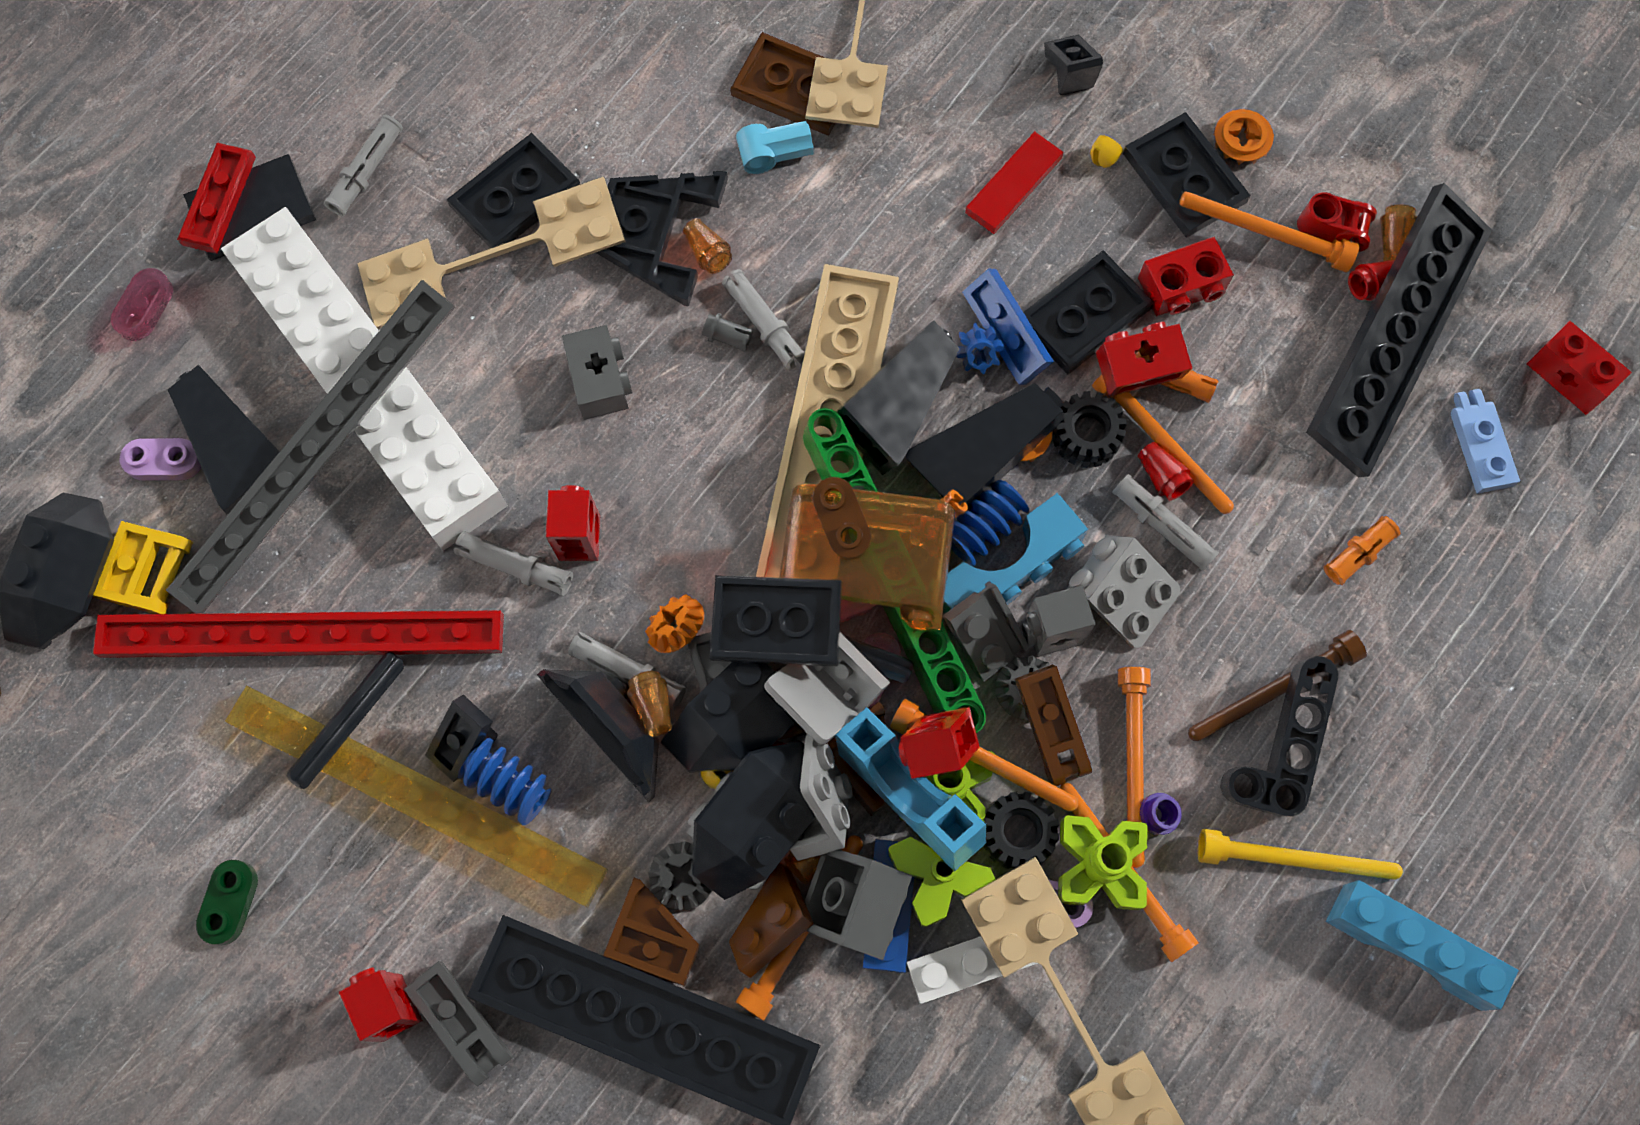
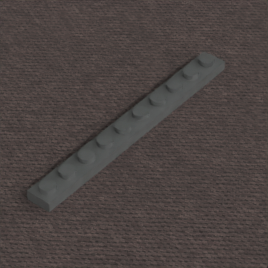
M421 280L166 591L194 613L203 614L445 321L455 306L428 283Z

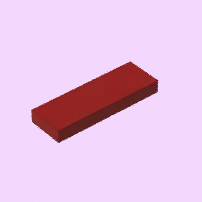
M1034 131L966 206L965 214L995 234L1059 163L1064 152Z
M216 143L177 238L182 246L218 253L256 159L252 150Z

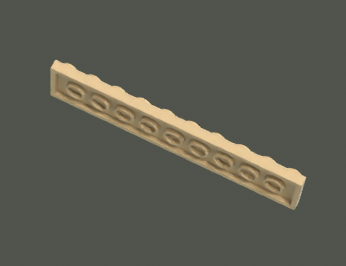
M824 264L756 577L838 580L842 557L838 556L831 548L813 505V491L822 480L804 445L803 434L813 412L822 408L837 411L881 369L899 277ZM824 426L814 428L817 435L827 438L832 436L831 431ZM857 448V450H858V452H859V454H860V456H861V458H862V460H863V454H862V452ZM838 460L831 462L833 469L837 472H849V468L844 462ZM827 494L826 502L833 505L829 494ZM844 531L842 541L846 543L847 532Z

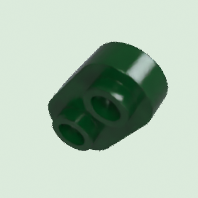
M227 860L219 864L213 871L196 920L197 933L206 943L221 946L227 945L240 936L258 885L257 873L250 864L240 860ZM235 873L237 877L236 884L231 888H227V877ZM217 915H220L223 920L222 925L219 929L214 930L212 928V920Z

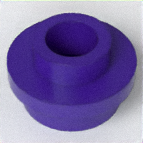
M1151 794L1141 804V821L1146 823L1147 830L1155 835H1166L1173 832L1181 821V807L1168 794ZM1156 807L1161 811L1162 817L1160 821L1156 816Z

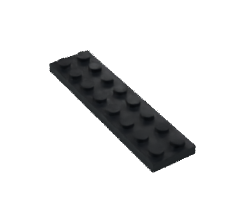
M1445 183L1432 187L1306 431L1309 436L1358 478L1370 476L1492 232V229Z
M505 915L502 916L467 997L772 1125H791L821 1046Z

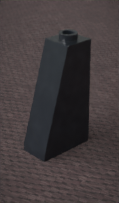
M934 320L918 332L836 411L843 419L855 446L882 475L903 461L960 349L953 342L949 332L940 327Z
M197 365L191 371L180 375L176 383L167 390L219 507L228 515L280 451L212 378Z
M1034 383L910 448L905 458L942 497L946 496L949 491L955 490L964 498L958 504L961 505L963 502H966L968 507L971 501L980 500V494L984 490H990L994 481L1001 480L1065 419L1063 410L1060 408L1064 405V402L1051 388L1047 387L1043 391Z

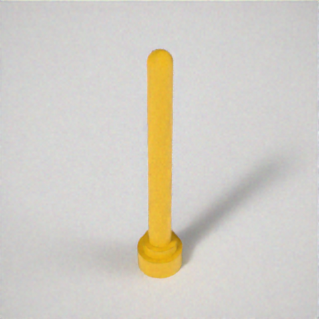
M1202 829L1198 840L1197 853L1198 860L1201 863L1218 865L1220 861L1226 862L1228 858L1392 880L1399 879L1403 874L1402 867L1393 862L1230 841L1229 836H1223L1222 832L1217 830Z

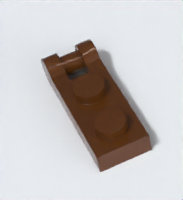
M1052 664L1015 678L1049 783L1059 786L1066 782L1065 779L1076 774L1079 777L1091 774V763L1057 666ZM1069 750L1071 759L1060 763L1057 754Z

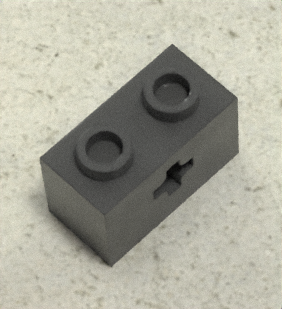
M607 325L562 335L577 403L583 419L629 409L625 395L633 393L627 371L619 372L617 361L624 359L619 338H611ZM602 368L603 373L596 375V370Z
M1083 585L1034 598L1029 612L1026 614V623H1022V631L1028 647L1034 646L1037 657L1083 645L1095 626Z

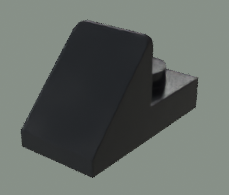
M1079 34L1044 42L1045 57L1057 68L1059 95L1075 93L1094 87L1103 66V57Z
M463 694L452 701L425 756L455 782L459 779L458 773L468 755L487 738L493 739V743L497 739L498 734L491 728L493 721Z

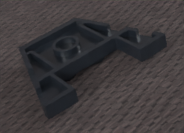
M713 171V175L708 176L681 173L678 178L658 179V175L610 178L607 187L625 242L595 253L680 304L689 306L698 279L697 270L662 262L681 201L685 200L719 208L728 181L727 172Z

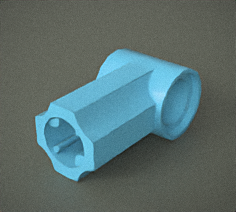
M806 121L767 129L763 124H750L741 128L736 134L745 171L749 174H761L772 169L776 162L814 154L811 132Z

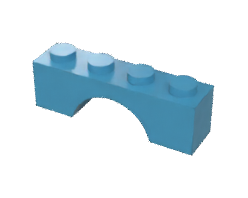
M1056 493L1026 515L1022 527L1026 541V550L1020 560L1008 568L997 571L980 570L962 562L931 585L929 597L941 612L946 614L972 593L976 592L978 594L986 588L985 584L990 581L998 587L1008 605L1022 593L1020 587L1030 580L1037 583L1045 578L1053 570L1051 564L1062 556L1065 560H1068L1076 555L1084 547L1082 541L1088 528L1059 493Z
M867 707L835 735L839 755L954 872L986 844V824L956 794L949 795L944 793L926 777L911 778L909 767H905L900 759L899 741L896 735Z
M1360 880L1343 885L1325 921L1363 944L1384 949L1415 964L1438 980L1442 989L1480 1011L1501 1010L1519 972L1518 969Z

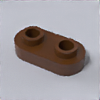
M829 477L820 481L813 491L812 500L831 548L838 556L844 559H857L863 556L871 545L872 537L851 485L839 477ZM831 491H838L841 494V500L836 505H830L826 502V496ZM848 529L857 532V539L852 544H846L842 541V534Z

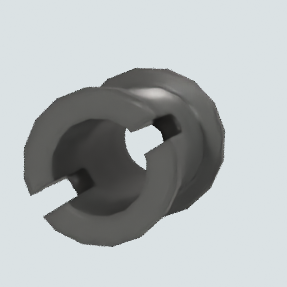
M717 313L716 316L709 314L702 331V335L708 337L709 342L717 340L741 349L743 352L747 350L746 345H749L753 334L752 328L725 320L720 313Z

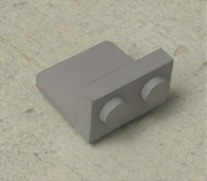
M1108 535L1093 547L1091 557L1082 569L1073 574L1067 588L1070 589L1083 585L1090 609L1095 610L1129 646L1135 648L1143 646L1180 594L1179 584L1134 537Z
M840 633L838 667L788 664L772 675L766 681L764 687L809 736L819 744H826L841 728L866 707L868 708L890 682Z
M806 735L800 789L816 817L790 849L797 861L845 848L846 829L850 827V817L848 814V800L852 798L850 780L845 773L841 774L835 765L830 746L828 744H819L811 736Z

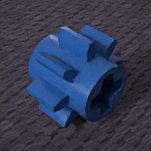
M974 323L973 329L969 330L966 334L959 332V338L963 346H958L960 349L956 357L964 358L963 366L965 371H969L973 367L979 369L982 374H985L986 369L993 364L999 366L1000 362L996 352L1004 350V345L1001 339H995L996 332L993 326L984 330L979 328L977 323Z

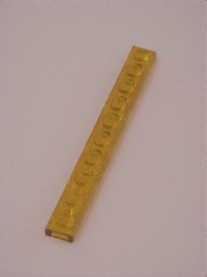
M247 685L225 720L226 723L296 759L301 756L325 727L324 724ZM349 737L321 770L325 774L589 908L608 872L607 868Z

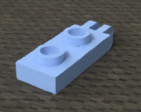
M1480 389L1470 390L1468 396L1464 391L1455 393L1454 403L1456 408L1451 410V418L1476 493L1479 494L1516 486L1520 479L1494 403L1491 401L1485 402Z

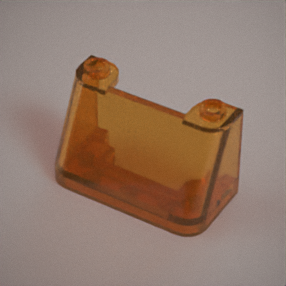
M801 484L793 488L788 509L779 578L841 580L842 600L900 607L901 619L911 628L916 630H941L955 521V510L950 504L938 499L853 489L870 529L872 540L868 551L863 556L857 559H844L838 556L831 548L813 505L812 496L817 484ZM831 491L826 496V502L830 505H836L841 500V494L838 491ZM848 529L842 534V541L846 544H852L857 539V532L855 530Z

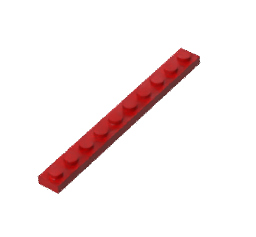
M501 610L97 615L93 654L99 658L384 655L388 652L395 655L502 653L504 614Z

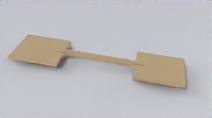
M859 0L850 55L842 60L816 57L805 119L879 128L888 65L864 63L856 57L865 0Z
M601 177L533 201L540 222V226L535 233L449 264L440 265L435 262L428 239L357 263L374 325L377 329L382 328L421 280H424L445 297L441 283L444 274L466 268L539 241L547 244L554 267L624 243L625 239L605 178Z
M1037 858L1030 859L961 899L1004 978L1029 963L1035 962L1042 965L1097 1064L1098 1070L1095 1078L1068 1094L1084 1125H1184L1143 1050L1118 1065L1111 1066L1103 1061L1049 962L1050 953L1054 948L1078 935V932Z

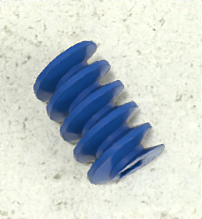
M994 481L991 485V490H984L980 494V501H971L968 505V511L956 517L957 521L952 520L945 526L943 537L946 543L960 559L972 567L976 565L972 552L976 551L984 557L988 555L984 542L987 541L997 547L1000 541L995 532L999 531L1003 535L1009 536L1011 529L1007 522L1011 521L1016 526H1021L1023 520L1019 512L1029 513V507L1025 500L1006 481Z
M487 738L468 755L460 768L458 778H464L463 783L467 788L473 789L477 787V793L480 797L487 798L491 795V804L495 807L504 805V812L508 816H514L518 813V822L521 825H527L538 815L550 797L551 788L548 790L543 788L547 776L541 774L534 781L530 780L533 766L527 765L518 772L516 769L520 758L514 756L505 763L503 759L506 754V748L500 747L493 754L490 753L493 739Z

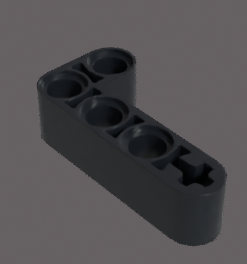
M1315 656L1299 661L1293 667L1267 770L1264 771L1253 767L1229 769L1224 773L1220 784L1222 794L1228 801L1279 816H1295L1305 810L1309 801L1338 682V670L1330 659ZM1315 669V674L1321 677V682L1313 684V678L1307 676V671ZM1310 691L1309 696H1318V699L1315 697H1301L1300 694ZM1301 705L1308 707L1313 715L1312 722L1307 728L1301 726L1296 719V711ZM1291 745L1298 747L1303 755L1302 763L1297 768L1291 767L1286 760V752ZM1240 774L1248 776L1252 782V790L1244 798L1239 796L1234 788V782ZM1281 786L1288 787L1293 795V801L1286 809L1281 808L1276 801V792Z

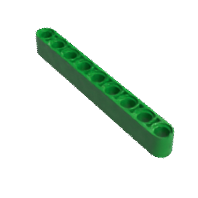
M818 409L812 413L803 434L804 445L821 480L829 477L842 478L851 485L856 496L863 498L866 508L861 510L869 529L880 533L883 537V544L871 543L868 551L859 558L907 658L914 662L913 670L934 713L970 707L975 730L978 733L986 723L985 709L844 421L832 409ZM824 426L831 431L832 436L827 438L817 435L814 428ZM836 460L844 462L848 466L849 472H837L833 469L831 462ZM838 491L828 493L833 505L840 502L841 494ZM852 529L846 530L851 542L854 543L857 539V532ZM883 567H895L900 572L901 580L893 581L888 579L883 572ZM901 602L913 603L918 609V617L913 618L905 615L901 609ZM924 637L932 640L936 647V654L931 655L923 652L919 646V638ZM938 674H945L952 679L954 684L953 691L947 692L939 687L937 683Z

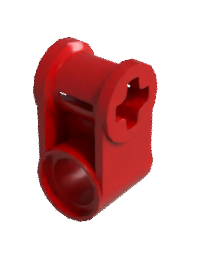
M1321 192L1315 194L1310 199L1297 220V228L1300 232L1331 243L1334 240L1341 241L1342 239L1359 244L1358 252L1369 248L1371 241L1368 235L1370 223L1375 220L1377 211L1368 203L1352 201L1331 193Z

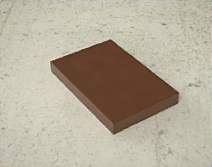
M762 32L730 88L731 96L793 122L806 121L810 129L827 136L830 135L836 124L834 122L805 119L816 57H825Z

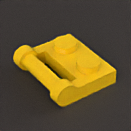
M121 521L93 596L100 600L142 610L150 614H166L169 607L166 603L169 595L166 589L175 580L183 556L190 553L193 541L175 534ZM160 546L169 548L150 597L142 596L141 593Z

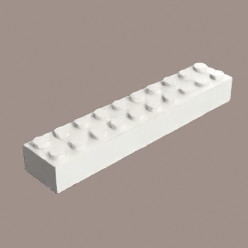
M284 207L222 247L221 250L328 394L379 330L289 210ZM406 367L354 431L429 534L444 551L456 543L460 533L463 531L472 532L508 505L498 488Z

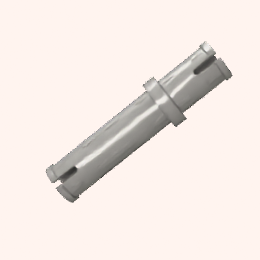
M383 115L381 121L363 144L349 167H344L339 173L341 179L329 197L324 201V205L330 211L344 217L358 194L366 191L369 186L368 179L403 130L402 125L396 119L389 115ZM381 141V143L379 144L375 152L372 154L370 159L367 160V158L369 157L377 143ZM358 171H361V172L358 174V176L356 177V179H355V181L353 182V184L351 185V187L349 188V190H346L347 187H348V186L351 184V182L353 181V179H354V177L356 176V174L358 173Z
M742 270L732 271L731 273L739 285L736 286L729 275H727L723 279V287L728 290L761 333L760 339L764 345L771 346L787 370L794 369L797 366L789 353H792L801 364L805 352L788 333V325L783 320L777 319L745 277Z
M1128 474L1112 493L1117 495L1139 515L1137 519L1142 524L1146 521L1203 571L1219 552L1214 550L1188 525L1162 504L1164 500L1159 495L1156 497L1151 495ZM1137 497H1139L1145 504H1147V506H1149L1160 517H1162L1163 520L1161 521L1148 508H1146L1142 503H1140L1137 500ZM1168 524H1170V525H1171L1175 530H1177L1183 537H1185L1191 544H1193V545L1195 546V548H1192V547H1191L1188 543H1186L1180 536H1178L1173 530H1171V529L1168 527Z
M466 531L460 533L455 544L462 547L454 548L455 555L521 579V583L531 586L535 584L556 592L561 596H565L571 587L572 582L567 581V579H573V572L542 562V557L538 555L526 556L471 535Z
M582 631L573 638L569 646L568 654L588 663L613 678L617 677L619 681L633 688V693L639 696L644 694L653 698L671 710H675L679 706L685 695V686L656 672V667L650 664L644 666L613 648L596 641Z

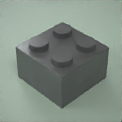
M839 849L821 855L804 901L814 923L806 931L883 960L887 947L892 941L893 930L902 904L906 900L912 875Z

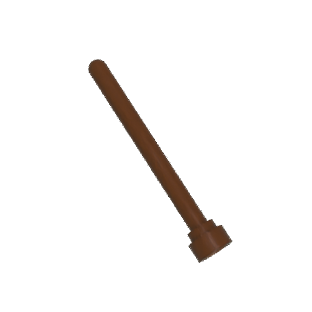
M1347 630L1334 637L1333 643L1329 645V650L1319 656L1330 659L1335 665L1343 666L1347 664L1352 666L1365 659L1367 652L1358 635L1352 630ZM1315 669L1308 670L1307 676L1311 678L1317 676ZM1291 671L1193 725L1188 730L1189 738L1192 741H1201L1285 694Z

